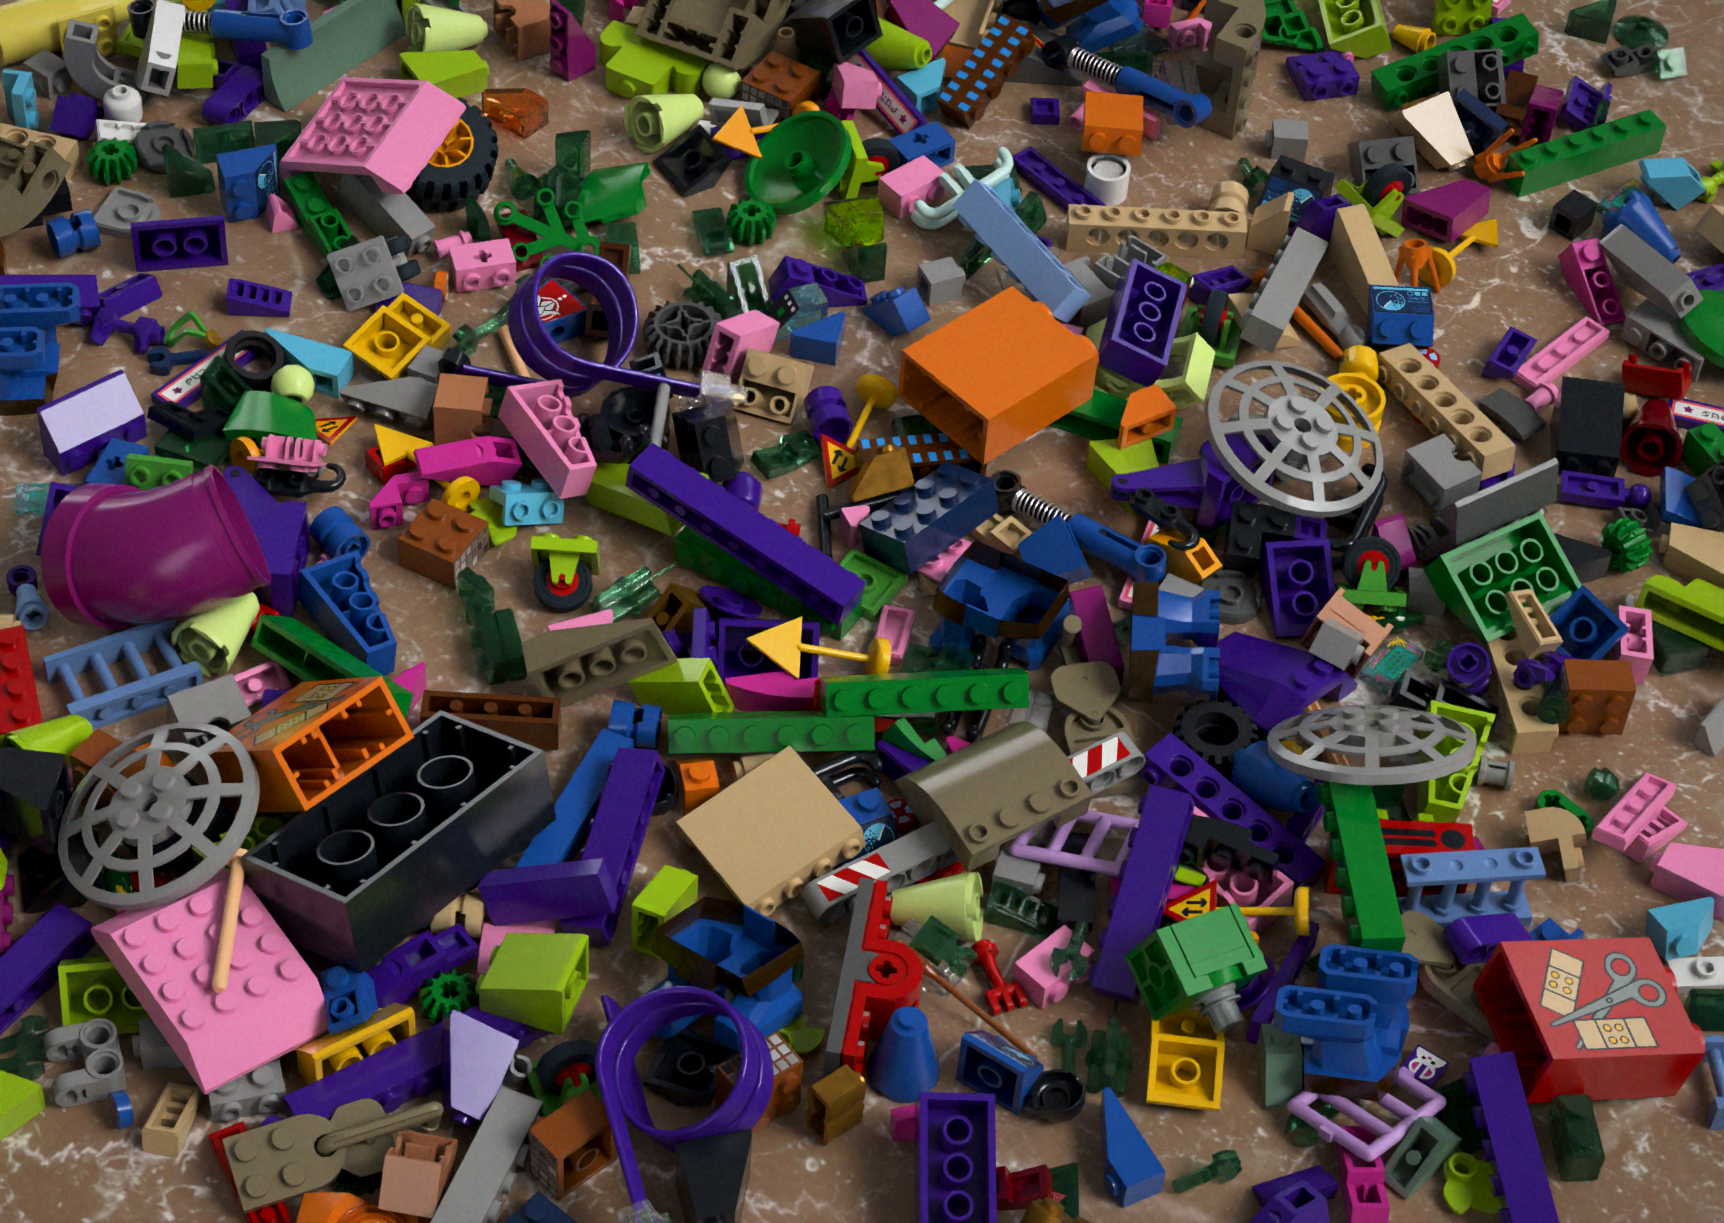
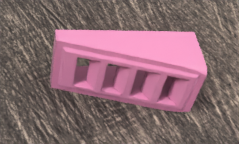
M1664 806L1623 853L1635 862L1642 863L1685 830L1688 823Z

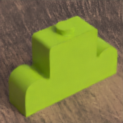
M613 20L601 33L600 62L605 66L606 90L629 99L638 95L667 94L672 88L676 94H695L696 96L704 90L702 85L703 72L713 62L635 35L637 28Z
M1653 575L1644 582L1635 608L1651 610L1652 620L1724 652V589L1699 578H1695L1687 586H1682L1678 581L1662 575Z

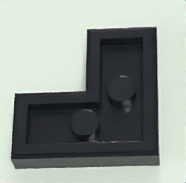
M167 401L148 407L147 418L192 441H197L223 433L222 430L232 413L218 406L193 412L173 401Z

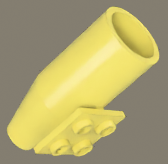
M19 0L1 5L0 66L28 60L44 49L51 53L61 50L62 60H64L63 48L70 19L99 26L97 48L103 57L120 53L116 52L118 42L117 25L129 19L127 7L134 0Z

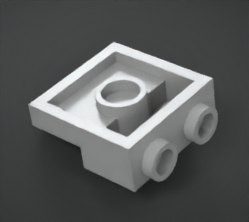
M278 1058L208 1093L213 1123L234 1121L240 1117L260 1113L269 1114L285 1108L284 1096H286V1089Z

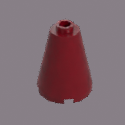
M1649 400L1643 404L1623 432L1620 458L1623 463L1625 461L1631 467L1630 470L1647 477L1660 476L1665 466L1672 468L1679 464L1683 452V444L1672 409L1663 400Z

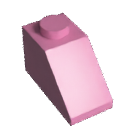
M847 62L841 65L834 63L832 88L841 108L876 109L877 99H881L882 83L877 80L874 72Z

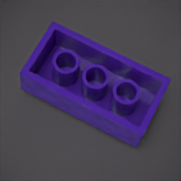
M1133 258L1116 284L1098 349L1099 364L1145 387L1154 385L1167 367L1188 284Z
M919 1093L915 1101V1223H997L995 1094Z

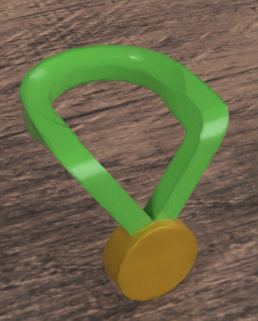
M188 311L170 327L163 339V344L168 348L176 345L186 335L203 339L205 344L211 349H215L222 344V338L219 333L213 329L207 330L194 311ZM190 319L193 320L199 329H184L173 338L178 329Z

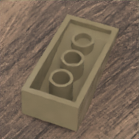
M652 618L552 630L521 643L528 675L544 697L561 698V708L678 662L676 655Z

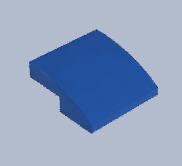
M1664 467L1660 474L1661 519L1703 529L1699 516L1685 488L1696 478L1674 468Z

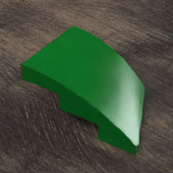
M1264 0L1266 19L1262 42L1314 51L1324 50L1325 47L1316 27H1310L1303 10L1298 11L1293 0Z
M648 162L593 169L585 180L577 200L583 209L581 216L585 225L587 222L594 221L605 224L638 215L647 206L642 181L650 174ZM575 207L574 215H577L579 209Z
M245 391L222 430L227 440H233L241 436L255 437L260 447L262 438L268 437L270 434L287 438L288 436L293 437L294 448L298 437L303 440H317L318 434L315 425V414L311 408L291 398L266 391Z

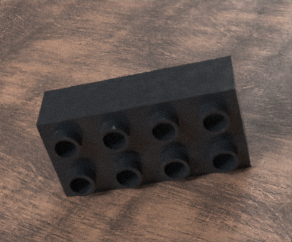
M440 710L412 731L414 738L306 812H301L241 857L247 885L253 890L290 942L360 974L366 970L373 969L382 963L386 953L414 931L429 926L438 912L464 892L477 888L480 880L509 856L525 850L533 837L556 820L544 750Z

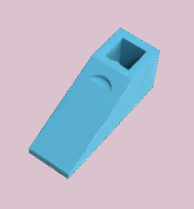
M270 328L265 329V333L276 339L283 349L285 357L283 367L285 365H300L312 374L315 384L314 392L340 398L339 392L341 387H347L354 376L352 351Z

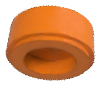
M437 270L434 276L433 288L442 290L443 302H446L448 298L449 271Z

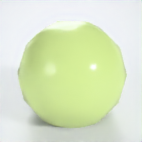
M711 63L703 72L702 85L706 94L711 98L730 99L740 90L742 79L735 69Z
M285 365L273 375L270 387L272 393L291 398L305 405L313 396L315 384L312 374L300 365Z

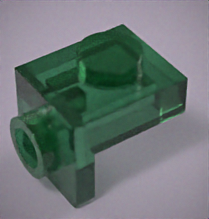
M1030 191L1016 207L1015 213L1036 235L1046 223L1047 216L1040 193Z
M469 567L458 573L459 596L466 601V622L473 626L480 620L488 618L495 611L494 587L489 584L484 576L477 575Z

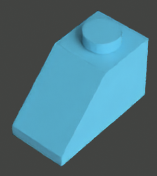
M1710 896L1647 909L1646 937H1650L1655 950L1665 961L1698 954L1712 930L1714 899Z

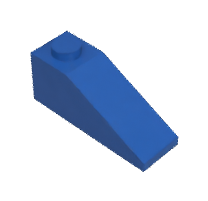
M1110 1086L1104 1088L1099 1109L1104 1172L1103 1182L1108 1194L1111 1197L1115 1196L1121 1207L1124 1208L1160 1193L1166 1171Z

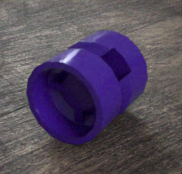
M821 386L809 392L804 399V408L807 418L810 420L809 425L815 441L821 444L820 433L840 443L846 440L852 432L853 425L842 392L833 386Z
M1472 642L1461 643L1455 646L1449 652L1446 660L1448 681L1477 697L1483 695L1491 683L1488 653L1479 644Z

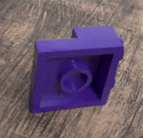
M1340 51L1303 54L1286 58L1285 67L1303 101L1357 94L1360 76L1351 59L1344 60Z

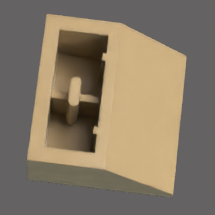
M748 348L735 394L742 396L743 399L734 408L792 425L807 396L815 366Z

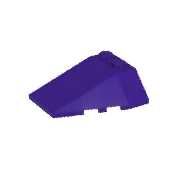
M1235 631L1217 642L1216 648H1220V659L1218 660L1219 687L1221 686L1229 695L1228 701L1232 702L1231 705L1233 707L1240 706L1244 709L1245 714H1250L1253 718L1252 724H1256L1258 731L1267 737L1269 731L1275 725L1285 719L1302 714L1306 707L1322 696L1326 695L1339 702L1356 690L1358 683L1344 670L1310 652Z

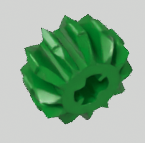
M114 137L112 140L103 138L101 143L93 142L92 148L87 149V170L90 176L95 177L96 182L105 181L107 186L111 182L120 184L121 180H131V175L136 173L137 154L134 146L129 145L127 140L118 141L117 137Z
M752 197L749 201L739 199L738 204H731L728 216L726 217V226L730 233V238L738 239L739 244L748 242L751 246L755 242L764 244L765 239H772L775 227L777 226V217H775L776 213L773 211L772 205L765 204L763 199L753 201Z
M1628 517L1619 518L1601 529L1602 535L1598 537V541L1601 543L1602 548L1613 551L1610 560L1613 570L1620 569L1624 574L1641 568L1649 561V555L1653 553V550L1648 544L1652 539L1646 536V528H1640L1638 520L1631 521Z
M453 969L450 975H444L439 970L436 979H426V983H424L425 988H422L419 993L420 1010L423 1018L429 1019L431 1026L442 1022L444 1015L453 1009L462 1013L478 1005L479 995L475 993L477 982H471L468 973L457 976L456 970Z

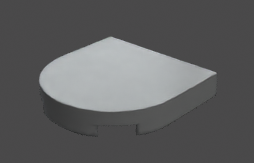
M115 186L93 217L100 234L120 239H132L130 223L161 220V211L152 196Z

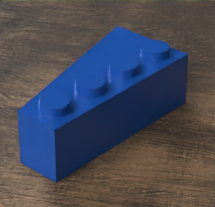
M358 550L301 569L299 571L298 600L335 645L379 673L386 675L394 672L397 642L385 614L380 610L379 599L376 592L372 591L369 584L370 578L366 569H363L361 565V557Z

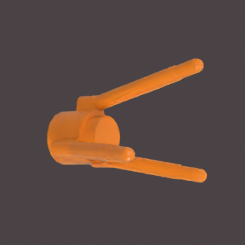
M1513 128L1509 129L1487 149L1475 155L1473 167L1476 175L1482 180L1487 179L1488 183L1525 176V171L1500 173L1504 168V159L1508 158L1510 153L1526 149L1537 143L1538 139L1532 138L1502 154L1493 153L1495 149L1515 132Z
M1409 239L1403 243V246H1399V257L1394 275L1398 282L1405 262L1406 267L1411 269V287H1418V269L1423 268L1424 263L1427 262L1435 292L1439 293L1441 288L1432 257L1433 247L1428 246L1425 240Z

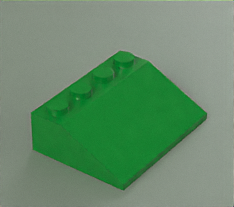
M1541 511L1440 555L1423 569L1438 598L1484 644L1516 630L1505 599L1507 592L1532 589L1547 615H1550L1582 586Z

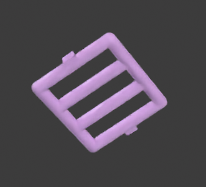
M1088 810L1086 814L1058 827L1046 848L1027 845L1035 830L1033 828L1013 839L1009 847V853L1018 858L1118 877L1123 860L1128 861L1132 849L1128 847L1129 836L1133 827L1138 828L1139 819ZM1075 822L1095 825L1080 855L1061 851ZM1109 828L1129 832L1114 862L1095 858Z
M1403 1066L1400 1068L1399 1078L1395 1083L1426 1103L1417 1110H1414L1389 1093L1379 1102L1374 1101L1402 1119L1394 1127H1390L1341 1096L1317 1094L1303 1090L1289 1100L1287 1109L1317 1129L1318 1136L1328 1143L1334 1140L1364 1161L1372 1162L1402 1140L1420 1116H1434L1445 1108L1447 1101L1444 1096L1415 1079V1073ZM1319 1098L1379 1138L1367 1145L1308 1105Z

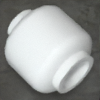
M117 85L104 94L103 108L106 120L138 123L142 120V99L136 89L126 85Z

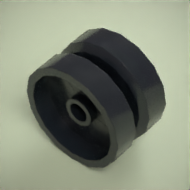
M632 386L621 388L608 395L602 403L601 414L605 416L612 440H620L622 435L627 434L632 437L633 441H638L637 427L641 424L647 425L651 432L656 391L645 387ZM669 404L661 448L667 451L670 443L669 426L671 410ZM641 453L633 454L627 464H631Z

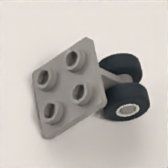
M400 234L388 239L380 235L327 255L328 262L348 311L351 312L400 295L405 291L402 282L421 273L418 261L416 259L408 261L404 253L405 250L411 247L407 234Z

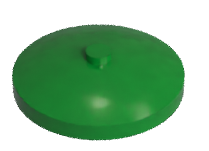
M806 111L783 120L773 127L757 144L762 159L760 160L753 156L749 157L744 174L746 192L750 198L752 197L753 201L763 199L765 204L772 205L776 215L794 214L813 206L832 191L848 167L852 153V141L848 130L837 117L824 111Z
M1699 290L1704 300L1683 318L1680 319L1676 316L1677 324L1684 338L1698 353L1724 369V291Z

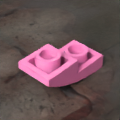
M1196 18L1170 24L1168 48L1172 52H1176L1197 45L1202 51L1207 50L1212 22L1203 18Z

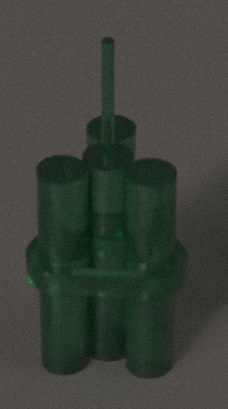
M680 264L677 265L693 281L692 287L686 288L683 292V296L688 301L692 299V302L695 304L703 301L705 307L713 306L714 312L720 313L722 321L743 314L717 281H712L700 269L696 270L691 276Z
M675 562L652 576V572L647 566L642 567L628 577L621 576L610 588L594 597V601L589 603L593 613L611 609L613 612V623L620 622L631 614L636 616L641 613L642 607L661 596L659 589L652 580L677 566L678 563Z
M1115 999L1113 1018L1107 1021L1106 1030L1095 1029L1092 1032L1091 1048L1086 1054L1085 1060L1088 1066L1086 1091L1091 1094H1097L1100 1090L1103 1091L1104 1088L1110 1086L1116 1097L1121 1098L1126 1094L1127 1076L1133 1064L1130 1057L1132 1037L1128 1033H1121L1122 1022L1116 1019L1118 1000Z

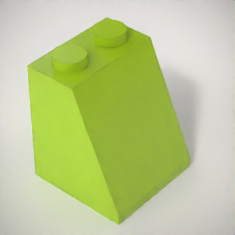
M506 933L501 945H495L489 960L490 967L487 974L481 973L478 978L475 993L479 995L480 1011L563 1035L589 980V936L569 933Z

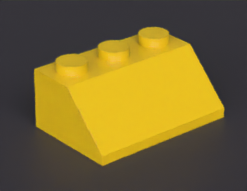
M393 1003L384 1008H378L362 1024L335 1035L329 1033L296 1049L299 1073L306 1084L309 1085L415 1035L414 1010L410 1006Z

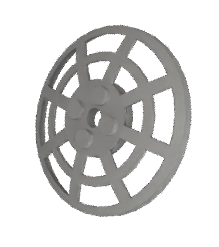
M1273 360L1253 361L1236 366L1219 378L1208 396L1205 405L1204 422L1207 437L1214 453L1229 474L1247 491L1262 501L1283 511L1301 516L1316 518L1335 517L1359 508L1370 498L1379 484L1383 471V452L1380 439L1372 422L1350 395L1324 376L1287 362ZM1253 370H1272L1275 375L1256 381L1251 386L1232 379L1240 373ZM1287 373L1307 379L1320 387L1301 379L1289 377ZM1280 384L1285 396L1274 399L1260 390L1267 386ZM1294 385L1308 389L1318 394L1319 397L1315 402L1298 395ZM1225 387L1243 394L1238 405V421L1220 423L1219 401ZM1335 398L1339 399L1344 405H1346V407L1354 414V416L1358 419V421L1364 429L1358 428L1356 426V423L1349 414V412ZM1251 399L1268 408L1263 419H1249ZM1329 404L1337 409L1347 425L1333 421L1332 417L1325 410ZM1295 426L1301 427L1305 433L1299 431ZM1254 431H1264L1266 438L1275 448L1272 453L1267 451L1260 443ZM1242 432L1250 448L1264 461L1255 474L1247 469L1237 458L1224 435ZM1338 435L1352 437L1353 450L1351 457L1336 445ZM1361 440L1371 443L1373 449L1375 469L1370 480L1357 466L1362 453ZM1330 454L1343 466L1335 471L1322 473L1320 462ZM1284 457L1300 463H1307L1309 472L1295 469L1283 463L1282 460ZM1276 470L1291 479L1311 483L1313 501L1288 495L1268 485L1265 481ZM1349 474L1362 488L1358 493L1348 498L1337 501H1325L1324 484L1340 481Z
M1347 705L1305 712L1278 723L1269 731L1267 737L1269 756L1283 768L1313 779L1356 785L1407 784L1447 776L1469 765L1475 758L1477 747L1474 733L1467 726L1454 719L1429 711L1391 705ZM1331 719V720H1329V721L1316 722V721ZM1330 728V735L1323 739L1311 732ZM1414 729L1432 732L1431 735L1422 740L1413 735ZM1299 734L1303 741L1310 744L1311 747L1301 755H1298L1284 747L1279 739ZM1444 735L1465 741L1460 749L1445 757L1432 748L1441 742ZM1323 751L1343 755L1365 756V767L1335 765L1313 759ZM1420 752L1431 760L1407 766L1379 767V757Z
M201 722L166 724L144 731L126 740L93 766L77 786L64 811L58 833V854L61 867L68 880L88 900L99 906L114 910L135 911L150 909L173 902L193 892L210 880L228 863L250 831L257 813L260 796L259 775L254 760L244 745L231 733L217 726ZM185 732L206 733L216 736L199 748L181 742L165 743L168 735ZM149 741H152L149 747L143 748L129 755L124 760L115 765L112 769L110 768V766L113 765L117 760L125 756L133 749ZM228 744L239 759L243 773V783H221L219 770L209 755ZM162 752L188 754L174 768L160 766ZM147 756L145 769L135 773L128 779L119 774L132 763ZM198 763H201L206 770L209 784L191 786L184 775ZM98 778L101 779L89 797L83 816L73 821L86 793ZM108 784L117 789L109 806L94 811L99 797ZM220 797H241V803L232 825L225 837L216 846L203 833L215 816ZM207 798L203 812L197 822L191 826L186 820L192 811L194 800ZM157 801L151 806L150 810L145 811L150 803ZM109 820L113 832L99 848L94 840L92 826ZM82 831L84 845L93 857L82 878L76 873L68 858V838ZM175 833L182 837L169 848L153 855V845L168 839ZM121 841L138 847V859H119L111 855ZM191 846L195 847L206 857L183 876L163 886L154 888L153 868L175 859ZM103 866L119 872H138L140 892L113 893L98 889L93 886V883Z

